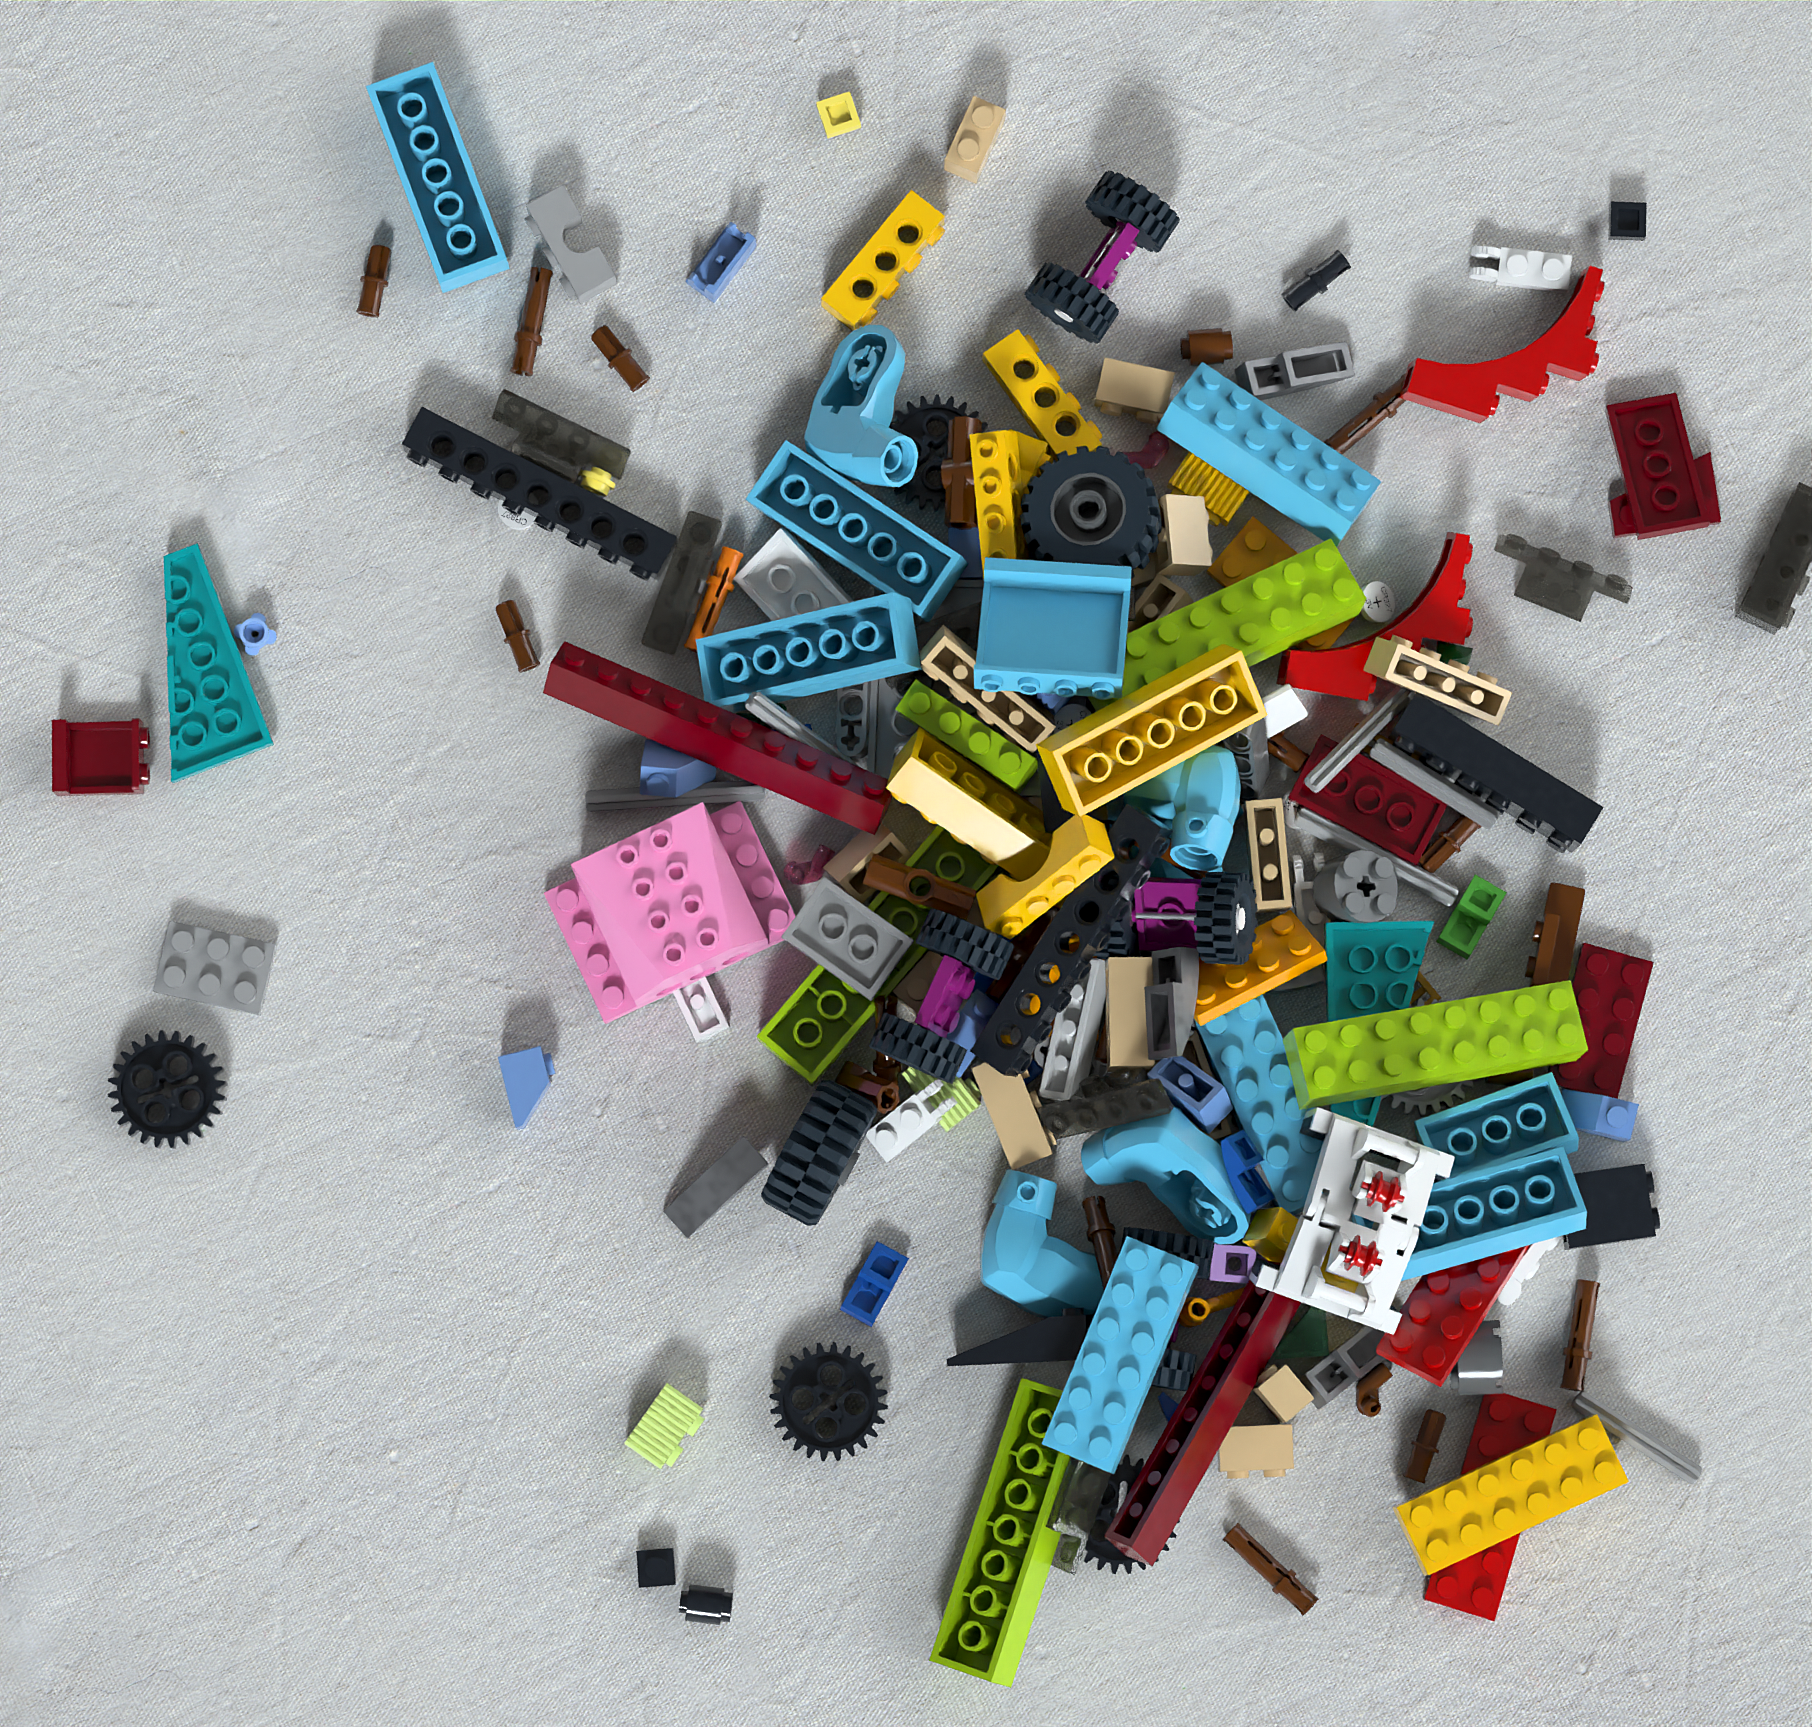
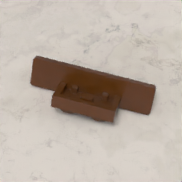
M1555 882L1550 883L1542 921L1536 920L1532 942H1537L1538 944L1535 957L1529 956L1525 977L1531 978L1529 987L1568 981L1585 889Z

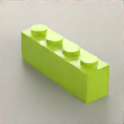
M916 679L895 709L901 717L918 728H923L1019 795L1038 769L1036 758Z

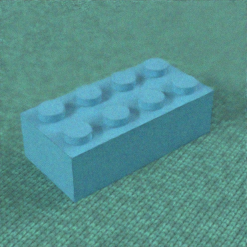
M1552 1072L1414 1121L1415 1136L1418 1144L1455 1156L1450 1176L1443 1180L1559 1147H1564L1566 1155L1578 1151L1579 1136Z

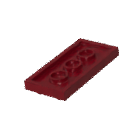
M1677 393L1606 405L1605 414L1637 540L1708 527L1710 520Z
M1321 734L1287 800L1301 807H1306L1404 860L1417 865L1447 804L1401 775L1359 753L1319 792H1313L1305 785L1304 779L1339 744Z
M1588 943L1582 944L1571 984L1588 1051L1576 1061L1549 1066L1548 1073H1553L1558 1087L1618 1099L1654 962Z

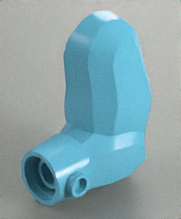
M866 325L852 331L840 342L834 353L831 367L814 398L804 439L806 451L817 461L843 478L870 485L900 487L912 479L917 467L918 452L916 444L911 438L888 428L894 412V396L905 365L903 347L890 329L883 325Z
M1212 745L1123 793L1125 806L1126 804L1141 808L1151 816L1173 819L1170 856L1176 863L1189 869L1202 871L1215 870L1222 865L1233 834V825L1239 811L1241 791L1238 767L1234 755L1229 749Z
M1159 1106L1130 1115L1122 1121L1111 1124L1089 1136L1084 1141L1081 1149L1082 1165L1085 1173L1096 1184L1110 1186L1136 1180L1144 1182L1153 1194L1172 1211L1183 1227L1197 1238L1214 1241L1216 1244L1221 1245L1233 1244L1245 1237L1251 1213H1246L1233 1190L1225 1168L1221 1145L1200 1131L1186 1117L1181 1108Z
M1006 1169L992 1201L996 1206L984 1230L980 1253L981 1282L1020 1309L1043 1319L1062 1316V1309L1084 1308V1315L1095 1314L1104 1293L1095 1254L1079 1251L1069 1243L1047 1235L1046 1220H1052L1057 1184L1034 1175Z

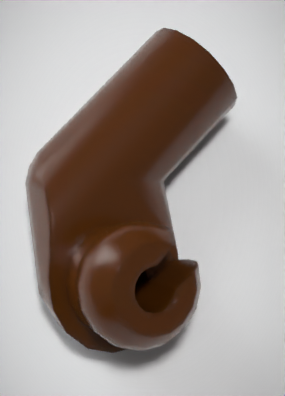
M1382 1362L1359 1380L1356 1385L1357 1409L1362 1415L1367 1417H1375L1379 1414L1381 1410L1379 1387L1393 1377L1392 1373Z

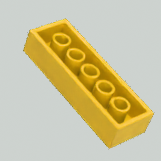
M1221 644L1037 743L1036 747L1062 808L1081 817L1267 716V713L1242 651Z
M919 727L895 757L886 786L892 796L899 802L909 803L919 810L923 818L932 824L938 823L944 827L957 842L964 845L968 844L976 849L988 863L999 865L1008 871L1012 879L1021 882L1034 876L1046 862L1053 842V834L1045 833L1043 811L923 728ZM1067 894L1054 906L1057 905L1061 908L1069 894Z
M1594 1414L1392 1508L1423 1575H1430L1629 1481L1598 1415Z

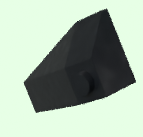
M1084 1308L1062 1309V1316L1046 1318L946 1359L947 1366L1074 1361L1077 1359L1095 1314L1084 1315Z

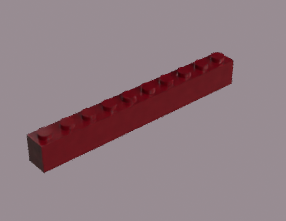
M566 641L563 642L550 663L543 693L873 835L876 834L888 811L892 794L886 788L888 779Z
M1262 1257L1263 1260H1266V1261H1268V1262H1271V1263H1274V1264H1277V1265H1280V1266H1281V1263L1269 1261V1260L1266 1259L1265 1257ZM1251 1280L1248 1281L1189 1385L1188 1391L1185 1392L1104 1535L1124 1555L1153 1567L1258 1380L1257 1377L1261 1375L1299 1308L1300 1301L1255 1286Z

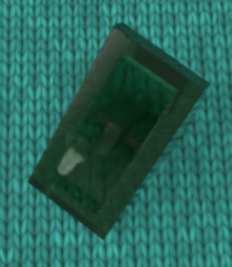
M1311 1306L1275 1348L1271 1357L1274 1360L1329 1356L1326 1311Z

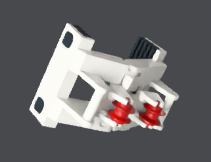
M1318 1107L1306 1112L1299 1133L1324 1142L1304 1205L1303 1215L1299 1217L1281 1266L1256 1257L1249 1279L1255 1286L1394 1335L1402 1314L1391 1303L1419 1235L1418 1227L1422 1225L1433 1182L1449 1178L1455 1156ZM1370 1152L1399 1163L1398 1170L1394 1171L1363 1160L1353 1190H1349L1357 1160L1365 1153ZM1355 1197L1358 1198L1356 1204H1354ZM1351 1212L1354 1215L1374 1221L1372 1229L1350 1222ZM1330 1243L1331 1249L1325 1271L1358 1282L1355 1293L1325 1283L1320 1267Z

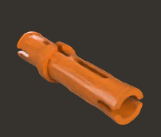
M722 547V552L713 575H708L706 583L709 585L696 614L688 639L684 644L685 648L698 653L696 639L712 636L728 592L732 593L735 587L732 582L744 554L729 547Z

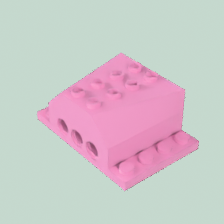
M741 801L710 815L703 802L570 864L576 878L544 892L605 1024L783 941L784 939L781 936L796 917Z

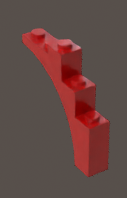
M1590 265L1580 272L1571 298L1557 320L1536 341L1524 349L1499 359L1474 364H1444L1416 358L1408 364L1399 398L1482 423L1489 418V415L1494 416L1497 410L1500 396L1496 395V392L1531 402L1539 397V394L1543 395L1547 389L1550 375L1546 374V371L1576 381L1589 376V373L1593 374L1599 361V353L1595 352L1598 341L1586 338L1585 335H1590L1595 323V315L1591 313L1594 302L1600 300L1604 290L1605 282L1600 281L1603 269Z
M1447 532L1440 559L1427 584L1411 605L1387 626L1364 639L1340 647L1311 651L1297 649L1282 651L1276 684L1282 686L1290 684L1292 688L1368 701L1369 694H1373L1375 690L1377 676L1363 671L1376 637L1389 641L1392 635L1401 637L1412 642L1411 649L1417 652L1420 651L1421 647L1425 648L1421 644L1422 638L1464 645L1465 638H1469L1472 632L1473 618L1469 617L1471 609L1457 607L1458 600H1462L1465 594L1466 580L1463 579L1465 564L1468 565L1472 557L1473 545L1469 543L1471 535Z

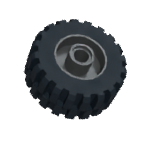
M1087 446L1076 447V454L1068 456L1066 450L1056 454L1058 461L1054 464H1051L1049 461L1039 467L1041 476L1039 478L1036 476L1031 477L1027 484L1029 494H1023L1021 508L1023 514L1020 515L1021 527L1033 560L1132 567L1131 579L1135 577L1133 569L1138 566L1143 570L1150 562L1148 553L1156 552L1159 544L1157 534L1161 533L1162 530L1161 511L1150 478H1146L1144 469L1137 462L1130 464L1128 456L1118 451L1115 456L1110 455L1108 447L1098 446L1096 452H1089Z
M822 1080L802 1111L770 1172L761 1193L764 1202L807 1226L817 1225L839 1186H844L860 1156L858 1150L877 1113L875 1104L833 1080Z

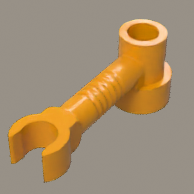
M1245 1287L1206 1300L1196 1297L1186 1298L1177 1321L1187 1328L1198 1326L1204 1322L1208 1314L1226 1309L1227 1307L1229 1308L1230 1306L1232 1307L1233 1305L1235 1306ZM1192 1306L1198 1309V1316L1193 1314Z

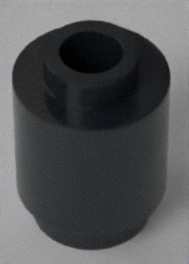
M690 1584L689 1591H681L679 1613H685V1621L715 1625H720L721 1622H730L733 1593L724 1592L725 1588Z

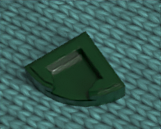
M1438 641L1435 652L1441 654L1439 661L1448 664L1451 659L1468 665L1473 648Z

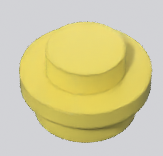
M592 467L591 471L583 470L581 473L583 480L580 486L594 494L607 497L609 490H614L616 484L610 480L612 475L600 468Z

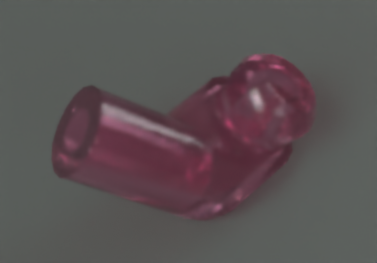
M1155 431L1150 434L1148 442L1141 451L1122 453L1128 456L1130 464L1137 462L1143 469H1152L1168 453L1170 444L1166 435L1160 431Z
M820 844L811 861L789 862L784 868V876L795 885L817 882L825 873L823 867L834 857L836 852Z

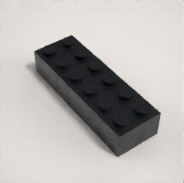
M1417 692L1388 739L1394 741L1392 745L1409 756L1412 753L1417 755L1428 768L1440 775L1444 774L1455 781L1454 784L1468 793H1475L1485 799L1484 803L1496 809L1499 815H1503L1506 812L1516 818L1515 824L1522 830L1530 834H1534L1537 831L1548 838L1546 844L1561 853H1565L1566 850L1572 853L1582 844L1604 808Z

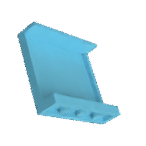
M985 557L976 664H974V689H983L988 692H998L1001 690L1017 691L1027 695L1047 693L1057 694L1062 697H1072L1074 695L1093 696L1102 700L1122 698L1132 567Z

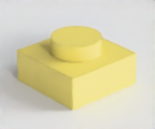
M850 91L816 102L827 139L861 128V122Z

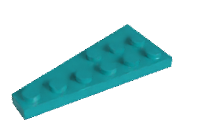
M198 543L163 556L168 651L170 771L172 783L274 745Z
M1395 921L1365 924L1354 922L1324 923V949L1328 960L1325 962L1327 1022L1409 1008L1414 984L1423 961L1425 947L1434 921ZM1381 1096L1330 1104L1329 1111L1373 1127Z

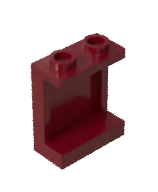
M132 718L131 721L110 722L52 720V792L57 796L144 794V785L150 784L149 763H144V749L150 748L149 727H144V723L140 718Z

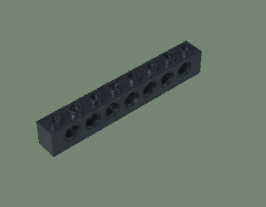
M421 407L402 442L404 452L408 453L406 458L411 462L424 468L428 463L440 469L438 474L441 477L457 484L458 480H461L471 485L470 491L481 498L489 500L490 496L504 501L502 507L517 516H521L524 511L536 517L533 523L549 532H553L555 528L567 534L565 539L575 546L584 549L587 544L599 550L597 555L600 558L614 565L620 561L630 566L629 572L642 580L648 581L652 577L659 581L678 545L677 536L424 407ZM440 441H448L453 445V448L449 454L439 456L433 452L435 445ZM470 458H482L485 461L483 468L478 472L468 471L465 465ZM511 473L517 478L516 483L510 488L499 487L497 480L502 474ZM537 489L545 490L549 494L548 499L540 505H535L529 501L530 493ZM570 505L578 507L580 515L577 519L566 521L560 516L565 507ZM599 522H607L612 526V531L606 537H598L593 534V527ZM631 538H639L644 542V547L640 552L632 554L624 549L625 543Z
M1126 804L1108 832L1114 858L1069 894L970 1052L1004 1076L1017 1077L1018 1074H1022L1027 1070L1032 1062L1033 1057L1031 1054L1038 1043L1044 1042L1052 1030V1025L1050 1024L1056 1014L1061 1013L1070 1003L1072 998L1070 992L1077 981L1081 982L1089 973L1091 959L1110 940L1111 933L1109 931L1116 920L1122 919L1128 912L1131 905L1129 900L1133 893L1147 882L1151 873L1149 868L1154 860L1160 858L1170 845V839L1168 838L1173 830L1141 808ZM1136 841L1139 846V852L1134 859L1130 860L1128 857V847L1132 842ZM1116 872L1119 876V884L1111 891L1108 887V879L1111 874ZM1094 903H1097L1099 906V916L1095 921L1091 922L1088 911ZM1074 934H1077L1080 944L1078 949L1072 953L1069 949V940ZM1054 965H1057L1060 969V977L1055 983H1052L1049 978V972ZM1037 995L1040 999V1008L1037 1013L1033 1014L1030 1010V1002ZM1017 1026L1020 1029L1021 1037L1019 1042L1014 1045L1011 1042L1010 1034L1013 1028Z

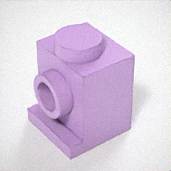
M1214 1244L1210 1275L1207 1280L1248 1283L1256 1257L1262 1259V1255H1256V1251L1248 1246ZM1231 1257L1240 1259L1241 1266L1236 1271H1232L1228 1267V1260Z

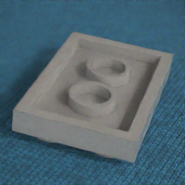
M825 877L781 936L782 939L870 1001L873 1000L914 942L910 937Z
M169 921L153 992L261 1016L277 945Z

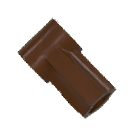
M845 1061L834 1081L872 1101L877 1108V1112L882 1114L894 1110L900 1100L898 1096L899 1087L896 1084L877 1077L865 1068L850 1061Z

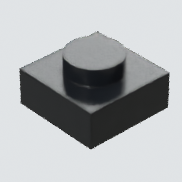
M1611 201L1609 204L1608 240L1644 241L1646 238L1647 203Z
M674 1548L636 1551L639 1588L676 1585Z

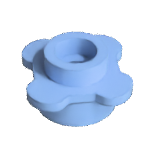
M254 613L250 619L236 625L234 628L235 637L242 640L245 645V652L251 656L257 655L259 650L265 645L274 644L277 639L276 632L268 628L265 623L266 618L261 613ZM257 631L259 635L258 637H253L252 633Z

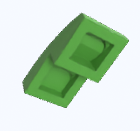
M1475 874L1436 942L1468 960L1507 892Z

